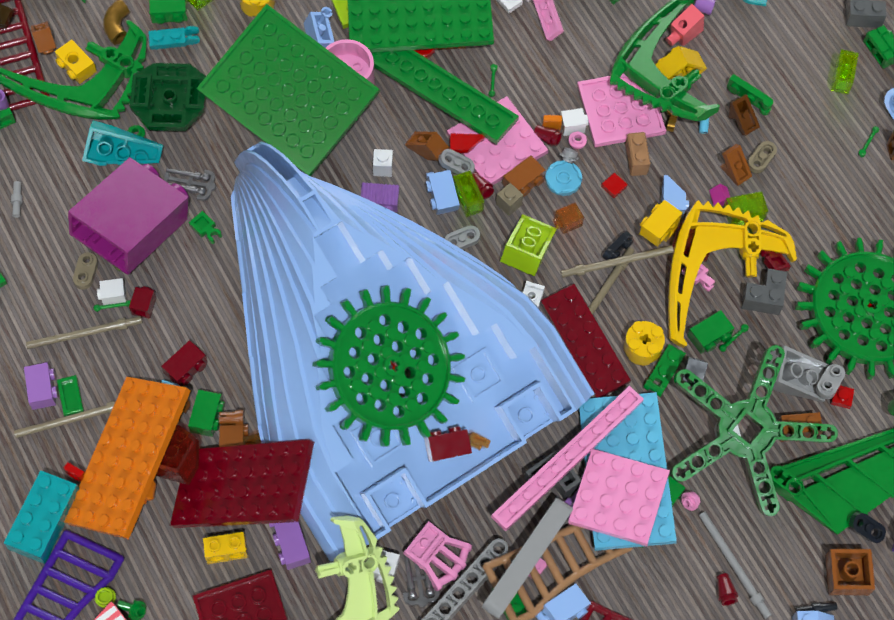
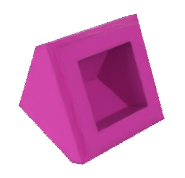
M718 184L709 190L713 206L717 202L721 206L732 204L726 186Z

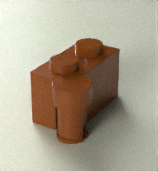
M244 410L219 412V424L221 425L219 429V447L248 445V443H245V436H249V425L245 424Z

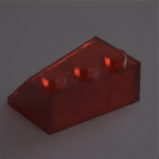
M177 424L156 476L189 485L199 468V440Z

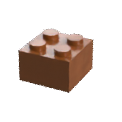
M830 549L825 555L829 595H870L875 590L871 549Z

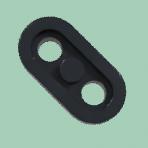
M625 231L607 248L602 257L605 260L618 258L624 248L627 250L632 245L633 235Z
M856 512L850 517V528L866 540L880 543L885 538V527L869 515Z

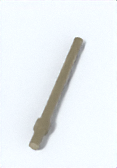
M671 245L588 265L579 264L575 265V268L561 270L562 278L574 275L582 276L587 272L674 252V249Z
M628 247L623 256L633 254L635 252L634 249ZM629 263L617 265L589 306L592 315L621 271H624Z
M141 316L129 319L120 318L116 322L28 341L26 346L27 349H32L115 329L124 330L128 329L129 326L142 324Z
M115 401L108 402L105 406L14 430L15 437L26 436L105 413L110 414Z

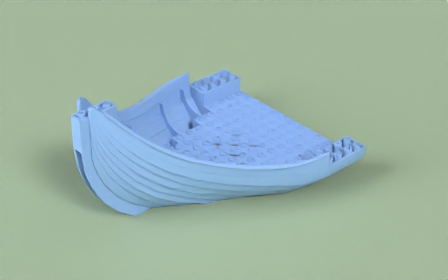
M259 142L238 155L234 163L240 173L235 179L234 190L231 194V205L242 288L252 390L261 443L311 440L315 442L300 514L330 562L334 561L337 555L345 552L340 526L330 520L332 517H359L365 522L374 536L379 539L391 531V526L419 508H427L526 444V439L552 422L561 421L577 411L582 404L594 395L593 389L555 326L529 296L518 290L501 274L471 254L417 223L357 194L301 172L283 153L268 143ZM389 286L391 302L399 303L402 290L409 288L411 289V296L408 305L417 309L423 298L429 297L431 299L424 313L431 320L436 315L446 312L448 316L438 325V328L443 336L452 332L459 333L455 340L447 342L450 355L456 353L465 354V359L458 362L451 361V374L464 377L465 382H449L447 393L455 396L460 401L458 404L452 405L443 400L439 405L438 410L448 420L446 423L440 424L432 415L424 421L430 432L441 430L442 434L448 433V428L458 426L461 427V430L467 429L472 450L471 454L429 462L424 438L421 436L416 425L408 428L411 439L410 445L402 446L399 430H391L389 447H380L381 430L372 428L368 440L361 442L359 441V436L364 424L354 420L347 430H342L340 425L348 416L346 410L340 406L335 411H325L326 406L337 398L332 387L327 390H316V385L321 382H328L330 378L328 368L313 367L312 362L329 360L330 348L317 344L316 339L324 337L333 341L337 330L325 321L327 317L332 316L342 324L349 318L340 304L342 301L348 300L355 310L359 311L364 308L360 291L368 289L373 304L381 303V287ZM381 315L379 319L380 324L385 326L386 319ZM399 322L398 330L403 333L404 326ZM359 328L355 331L357 338L360 339L362 337V331ZM417 329L416 337L420 340L422 338V333L419 329ZM378 335L374 336V343L376 345L380 344V337ZM393 342L392 349L397 352L398 344ZM351 348L349 351L352 358L356 357V350L354 348ZM415 350L410 351V355L413 359L416 358ZM370 354L368 356V362L371 365L374 364L375 358L373 355ZM431 355L428 357L430 365L434 364V358ZM345 367L344 376L349 378L351 374L350 369ZM364 374L362 381L366 385L369 382V377ZM424 374L422 380L427 385L429 378ZM383 380L381 382V389L386 391L387 383ZM401 387L399 393L405 395V390ZM359 393L356 400L360 405L363 402V396ZM419 393L417 401L419 404H422L423 396ZM377 400L375 402V408L376 410L380 411L382 405L381 402ZM398 407L393 409L395 417H398L400 414ZM360 525V530H361V533H362V535H363L365 544L368 545V544H369L368 539H367V537H366V534H365L364 530L362 529V527H361V525Z

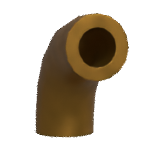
M116 0L107 9L103 19L104 32L114 45L122 43L127 34L122 28L121 22L130 11L122 0Z

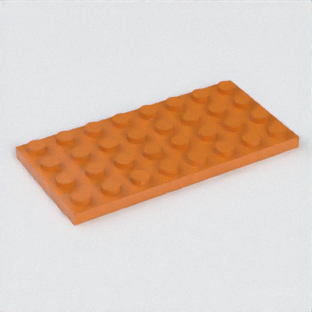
M126 377L85 471L84 478L79 485L74 502L68 511L64 521L66 524L129 540L191 390L187 387Z

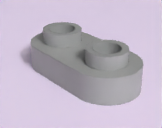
M451 149L444 150L438 158L443 168L462 177L469 176L475 168L470 158Z
M470 225L447 234L445 239L451 243H456V246L463 250L479 242L480 231L477 227Z
M832 364L826 368L816 387V393L819 397L823 399L834 397L845 377L843 367Z

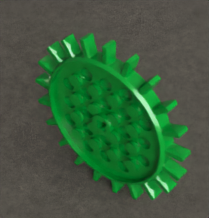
M857 238L855 241L856 252L847 254L842 242L839 241L834 246L839 258L833 261L822 250L817 257L826 268L821 272L808 264L804 270L805 273L815 278L816 282L814 286L800 282L796 290L811 294L810 302L801 301L795 305V310L811 311L812 319L802 322L799 328L800 330L816 328L820 336L815 338L810 345L812 349L819 347L825 342L833 350L828 355L826 363L830 364L833 362L838 354L848 359L849 362L846 366L845 374L850 375L856 363L867 365L866 374L869 380L875 376V365H884L889 379L894 378V301L888 297L889 294L894 296V282L892 281V278H894V255L892 258L882 254L883 240L880 239L874 247V252L864 251L862 238ZM855 267H860L863 273L857 272ZM873 273L880 274L881 278H876ZM833 278H838L841 283H835ZM851 283L857 284L859 289H854ZM869 289H874L877 295H873ZM828 294H833L837 300L830 299ZM847 300H852L855 306L849 305ZM824 311L831 312L833 317L826 316ZM884 311H888L892 317H887ZM843 317H848L851 323L845 322ZM861 322L867 323L869 325V329L864 328ZM880 328L886 329L888 334H883ZM839 333L846 335L847 340L841 339ZM857 339H862L865 342V346L860 345ZM876 345H881L884 351H879Z
M383 286L381 287V303L373 304L370 293L366 289L359 292L364 308L356 311L348 300L340 303L349 316L343 324L332 316L326 318L325 321L336 329L337 333L333 341L324 337L316 339L317 344L330 348L329 360L314 361L312 366L328 368L330 381L321 382L315 388L316 390H327L332 387L337 399L329 403L325 411L332 412L340 406L346 410L348 416L340 425L342 430H347L354 420L364 424L359 441L366 442L370 437L372 428L381 430L380 447H389L391 430H399L402 446L410 445L409 427L416 425L423 438L429 437L431 433L424 420L432 415L440 424L446 423L448 420L438 410L439 405L443 400L452 405L459 403L460 400L448 394L447 389L449 382H465L464 377L451 374V361H461L465 359V354L456 353L450 355L447 342L455 340L459 333L452 332L445 336L442 335L438 325L448 316L446 312L436 315L433 320L424 314L431 301L429 297L423 298L416 309L408 305L411 289H403L400 302L397 303L391 302L390 287ZM381 315L386 319L385 326L380 324L379 319ZM399 322L404 326L403 333L398 330ZM357 328H359L362 331V337L360 339L357 338L355 335V331ZM417 329H419L422 333V338L420 340L416 337ZM375 335L380 337L379 345L374 343ZM393 342L398 344L397 352L392 349ZM351 348L356 350L355 358H352L349 354ZM412 348L416 351L415 359L410 355ZM370 354L375 358L373 365L368 362ZM430 355L434 358L433 365H430L428 362ZM345 367L350 369L351 374L349 378L344 376ZM406 368H409L411 371L409 378L404 373ZM364 374L368 375L369 382L367 385L364 384L362 381V376ZM424 374L429 378L427 385L422 380ZM383 380L387 383L386 391L381 389V382ZM401 387H403L405 390V396L403 398L399 395V389ZM359 393L363 396L361 405L356 400ZM419 393L423 396L422 404H419L417 401ZM377 400H379L382 405L380 411L376 410L375 408V402ZM395 407H398L400 411L398 417H395L393 414Z

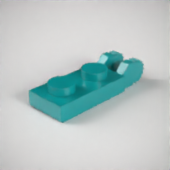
M187 26L186 28L149 31L150 49L186 47V45L197 44L200 42V38L196 36L199 33V28L197 26Z

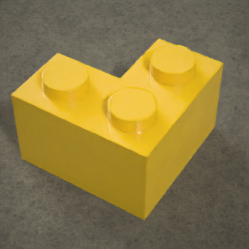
M682 46L674 47L667 56L659 59L657 64H655L659 71L669 80L676 76L685 77L692 70L697 69L699 74L707 69L698 51Z
M663 200L660 205L657 203L652 209L650 217H645L640 223V235L657 247L663 240L667 242L675 233L683 213L666 200Z

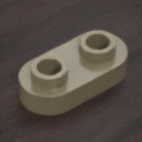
M762 142L751 155L748 161L751 172L762 173L773 160L777 152V147L773 142Z
M86 252L78 258L73 275V282L78 289L85 290L93 284L98 267L97 258L93 253Z

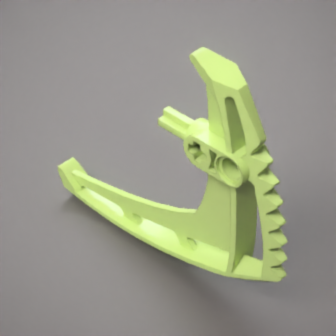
M352 516L332 517L330 520L340 526L345 552L337 555L334 562L316 566L315 571L318 578L337 574L339 577L344 575L348 577L345 607L343 613L335 620H389L398 612L399 607L394 605L398 597L392 594L397 587L391 584L394 576L388 574L391 567L385 565L387 557L381 555L383 548L376 546L377 538L361 518ZM360 525H361L362 529L364 530V532H365V534H366V537H367V539H368V542H369V547H368V548L366 547V544H365L363 535H362V533H361ZM377 567L382 577L387 608L379 613L377 611V597L373 574Z

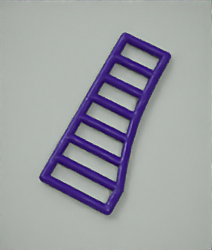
M69 530L63 531L13 620H23L27 612L43 620H63L31 605L37 594L71 609L64 620H74L81 610L95 597L96 592L106 587L115 578L124 561V557ZM68 539L114 560L110 570L106 571L63 551ZM59 557L103 579L94 587H91L52 567ZM47 576H50L86 593V595L76 603L42 587Z

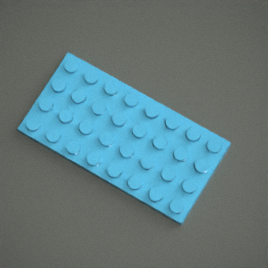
M657 392L639 394L644 399L643 402L594 449L667 469ZM618 396L590 398L579 407L581 430ZM591 451L584 457L585 467L587 465ZM668 480L648 546L676 544L677 541ZM593 531L595 551L643 546Z

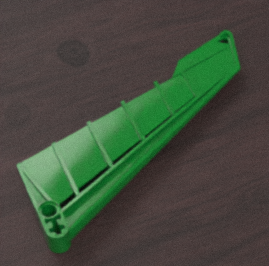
M894 428L783 466H774L770 473L776 493L787 501L794 503L836 535L840 534L850 526L849 520L854 513L862 512L868 515L870 511L888 498H894V447L886 448V446L894 443ZM877 450L882 452L858 464L853 461ZM844 464L849 467L826 479L820 476V474ZM813 479L817 483L804 488L802 482ZM789 487H794L797 493L791 492Z

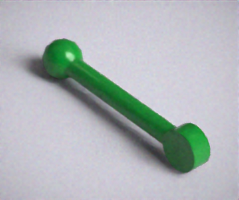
M492 64L490 67L492 71L491 89L488 93L490 97L495 96V72L498 69L496 64Z
M874 126L872 128V133L866 144L858 152L860 157L866 155V149L874 135L879 132V127Z
M131 300L101 306L96 304L93 309L98 312L101 309L129 307Z
M743 324L740 330L728 342L720 345L719 350L725 352L727 347L743 332L748 331V325Z

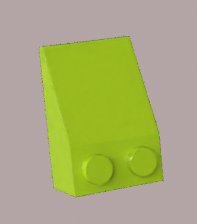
M522 214L505 246L500 262L535 276L557 228Z

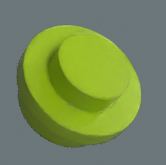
M104 587L96 592L95 602L99 607L105 608L110 602L115 603L116 594L111 588Z

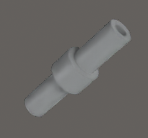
M15 181L13 184V194L11 195V204H13L12 216L19 218L23 196L21 195V182Z

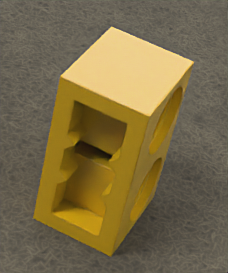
M244 532L203 538L207 564L248 558Z

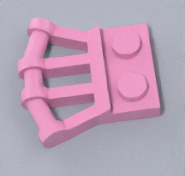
M428 521L403 554L426 572L433 588L439 591L443 585L452 580L455 581L460 570H464L467 566L466 560L468 553L471 552L472 545L448 537ZM444 544L461 549L459 557L447 549ZM438 552L455 564L452 569L435 557ZM430 562L446 575L438 579L429 565Z

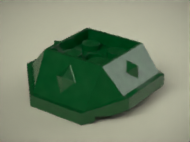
M153 63L142 71L133 74L130 109L148 130L186 131L204 113L206 96L196 88L205 79L206 75L191 64Z

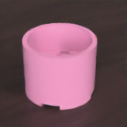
M339 40L326 47L327 50L375 85L374 59L372 53L365 45L354 40Z

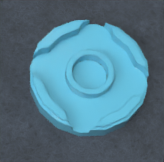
M562 160L556 161L549 166L545 182L551 192L556 195L567 196L577 192L581 186V170L574 163L571 164Z

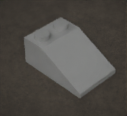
M785 345L781 346L784 349L785 357L773 390L825 402V399L817 395L816 387L829 365ZM776 351L770 352V354H772L773 357L771 362H768V364H772L773 359L778 357V355H776ZM767 368L765 378L770 379L772 372Z

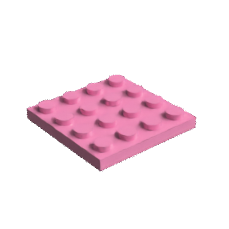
M625 74L621 75L620 78L624 80L626 83L630 84L631 86L637 88L638 90L646 94L651 95L650 93L642 89L640 86H638L636 83H634L631 79H629ZM611 76L579 81L577 83L584 112L588 116V126L594 147L626 142L627 134L645 132L646 138L666 134V128L659 107L652 109L651 104L643 105L642 100H634L633 95H625V90H617V85L610 84Z
M508 97L499 100L497 103L519 116V120L497 145L484 137V141L478 143L472 151L461 153L473 161L475 166L474 172H478L492 185L503 180L505 174L530 155L537 160L548 153L547 147L537 134L534 133L533 129ZM462 122L446 132L449 138L450 133L479 134Z
M591 450L568 523L648 546L670 470L599 450Z

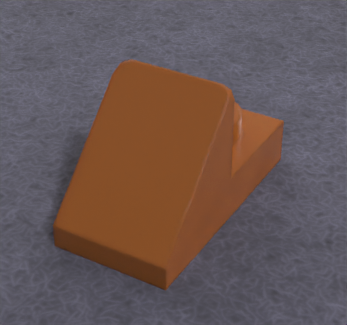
M735 144L722 153L725 163L720 167L737 186L752 177L741 145Z

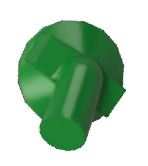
M121 600L118 602L117 608L128 611V617L132 620H141L146 613V605L142 601L134 600L132 604Z

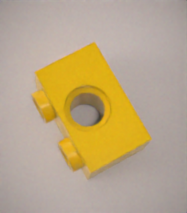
M72 39L54 51L57 57L55 61L61 69L65 68L70 79H75L79 84L97 72L94 62Z

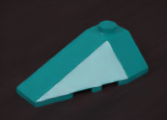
M93 120L89 128L82 161L99 166L107 164L121 165L130 157L139 164L159 163L163 145L115 126Z

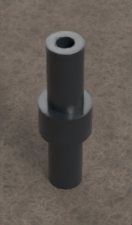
M816 602L811 603L809 606L795 607V613L797 611L827 612L837 610L838 608L836 602L824 604Z

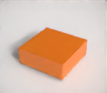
M544 115L542 126L561 131V115Z

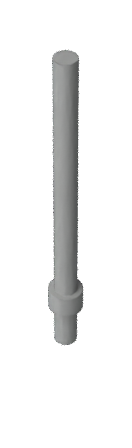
M706 511L702 512L699 515L700 519L749 593L752 604L757 606L765 619L769 618L772 614L763 602L765 599L761 593L756 591Z

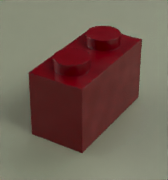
M189 340L161 368L163 373L173 383H177L182 387L187 385L192 380V376L197 372H201L206 367L208 361L206 355Z
M458 426L448 428V433L442 434L441 430L430 432L431 436L424 438L428 461L434 462L471 454L468 430H461V427Z

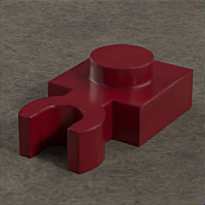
M760 251V255L765 258L763 262L768 269L789 271L791 265L782 253L776 254L773 251Z

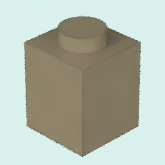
M511 183L497 194L496 205L508 216L522 205L523 194Z

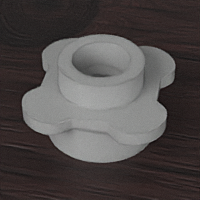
M565 147L562 153L559 154L563 157L564 161L569 163L576 162L579 159L577 157L578 152L571 148Z

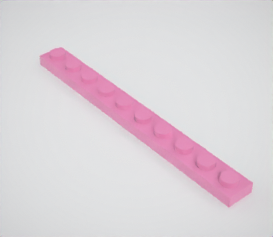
M630 386L625 389L492 514L491 518L503 530L507 531L630 415L644 399Z

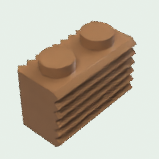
M645 132L627 134L625 145L631 176L647 175L651 162Z

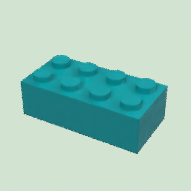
M40 470L4 541V545L8 550L45 564L66 524L64 521L79 490L78 485Z

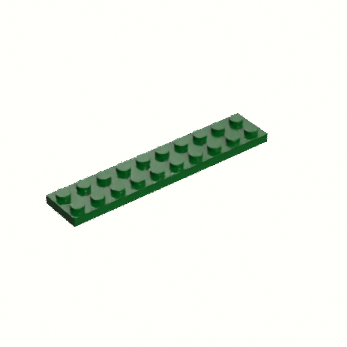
M414 50L372 52L374 68L477 133L482 134L496 145L519 120L517 114Z

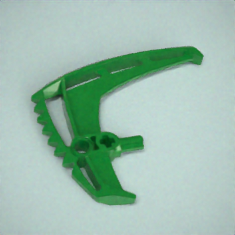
M671 0L648 18L625 43L613 65L610 84L617 85V90H625V95H633L634 100H642L643 105L651 104L652 109L660 107L662 112L669 110L674 116L694 121L706 120L719 111L720 105H707L687 93L691 89V85L701 78L699 70H692L685 77L676 76L669 80L659 71L651 59L655 47L672 21L685 6L694 4V0ZM656 24H658V26L653 30V32L649 35V37H648L646 40H642V38H643ZM635 47H640L628 64L626 59ZM624 73L629 79H631L634 83H636L638 86H640L642 89H644L651 95L646 94L638 90L637 88L631 86L630 84L626 83L624 80L620 78L621 75Z
M127 20L126 23L129 30L118 49L112 46L103 48L92 41L88 42L85 50L99 57V61L104 63L105 66L95 77L81 86L48 83L0 68V84L33 102L66 114L92 119H119V112L125 111L123 104H130L128 97L131 96L133 74L144 69L141 63L146 59L147 37L136 24ZM142 42V47L139 56L136 60H134L140 43ZM130 78L125 91L112 110L103 108L123 79ZM30 88L57 96V99L33 91ZM66 99V100H70V101H74V102H78V103L90 105L91 107L88 108V107L76 105V104H73V103L65 102L64 100Z

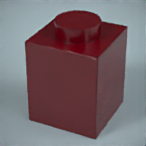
M145 286L141 288L135 287L129 305L132 315L151 318L156 302L154 290Z

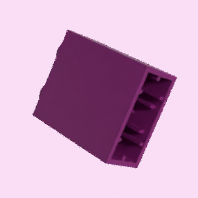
M129 157L68 211L69 234L128 275L187 220L189 196L186 190L179 184L173 183L170 185L161 179L158 172L151 165H141Z

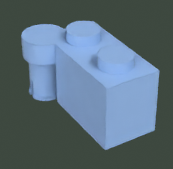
M323 7L321 12H310L303 23L306 34L325 48L334 42L329 22L332 10L328 7Z
M451 171L426 173L427 181L425 184L427 192H431L432 199H430L432 210H436L437 215L458 210L460 204Z
M574 584L543 606L544 609L536 618L538 620H573L576 617L580 619L588 613L586 609L591 602L578 585Z

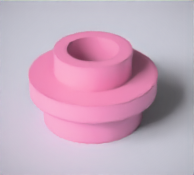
M577 131L570 134L568 142L572 148L581 149L586 145L587 138L584 133Z
M687 491L681 496L682 505L686 509L694 511L698 508L700 498L695 492Z

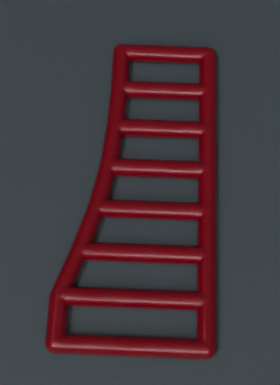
M0 0V3L2 4L13 0ZM14 0L15 8H12L14 9L12 16L18 15L20 22L8 25L7 29L0 27V35L22 29L24 36L1 42L0 50L26 43L28 51L0 58V66L31 58L32 66L11 72L23 76L35 72L37 80L45 82L22 1ZM8 88L2 90L5 96L17 94ZM40 91L41 94H44V95H46V96H49L48 93H45V92ZM26 99L9 104V108L11 111L38 103Z

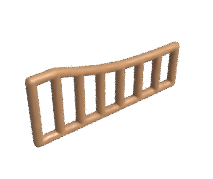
M570 525L559 530L552 542L556 541L573 573L564 579L547 548L542 556L557 586L548 592L539 572L534 567L530 575L543 599L534 607L522 584L518 594L527 612L517 616L509 603L505 609L509 620H530L535 618L544 609L543 606L554 599L577 579L608 561L630 552L633 547L604 550L606 554L596 558L581 531L583 528ZM574 533L589 563L581 568L578 566L564 539L565 536ZM522 547L483 564V569L493 589L499 582L493 568L503 564L507 570L511 560L515 559Z

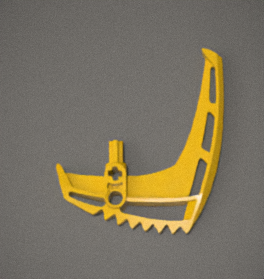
M699 200L696 201L681 226L671 262L668 296L669 339L679 347L684 348L687 346V342L684 339V331L690 297L697 273L706 254L721 249L738 248L742 259L745 260V277H757L756 259H759L761 250L786 254L791 262L796 261L795 244L787 231L769 220L760 222L759 215L751 218L749 211L742 214L739 207L733 211L729 204L723 209L719 202L712 207L709 201L704 205ZM700 211L712 212L743 220L745 224L698 222ZM747 227L752 229L753 234L748 232ZM761 227L772 230L776 233L761 230ZM690 229H695L687 258L684 255L688 234ZM681 264H683L686 270L682 293L680 294L678 292ZM677 302L680 304L679 330L677 326Z

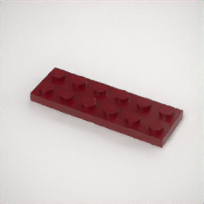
M575 284L541 300V305L593 389L595 398L604 397L631 383L628 374Z

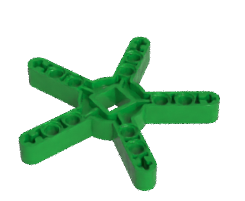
M773 345L765 350L747 400H741L733 404L690 370L683 369L675 374L674 382L677 387L718 419L716 427L717 438L675 464L670 470V475L677 482H683L727 453L735 457L744 458L760 513L765 516H774L779 512L780 506L765 453L773 446L775 440L818 443L833 442L838 436V430L831 424L776 421L774 414L767 407V403L785 357L784 349L778 345ZM776 351L778 357L773 359L772 364H766V362L768 363L772 360L773 355L770 352ZM764 368L771 370L772 376L770 379L764 377ZM686 374V375L688 376V377L686 378V380H687L688 382H690V383H692L693 381L696 382L694 385L691 386L690 390L688 389V387L690 386L689 383H687V382L681 383V382H680L681 379H682V378L680 377V375L683 376V375ZM697 386L703 387L705 391L702 397L695 394ZM757 387L764 388V397H759L756 394ZM713 398L720 402L718 409L711 407L710 403ZM744 416L760 427L749 443L733 431ZM784 426H788L791 429L789 437H786L782 432ZM805 427L811 430L809 438L803 435L802 431ZM822 431L831 432V436L828 437L826 435L817 434L818 432ZM711 445L718 448V454L715 457L709 454V447ZM695 456L700 457L702 460V464L698 468L692 464V459ZM756 462L762 465V471L759 474L753 470ZM688 465L692 472L690 470L683 472V478L676 476L677 468L684 469ZM761 482H765L768 485V490L765 493L759 490ZM771 495V498H767V500L761 498V496ZM768 503L773 504V508L770 511L765 510V506Z

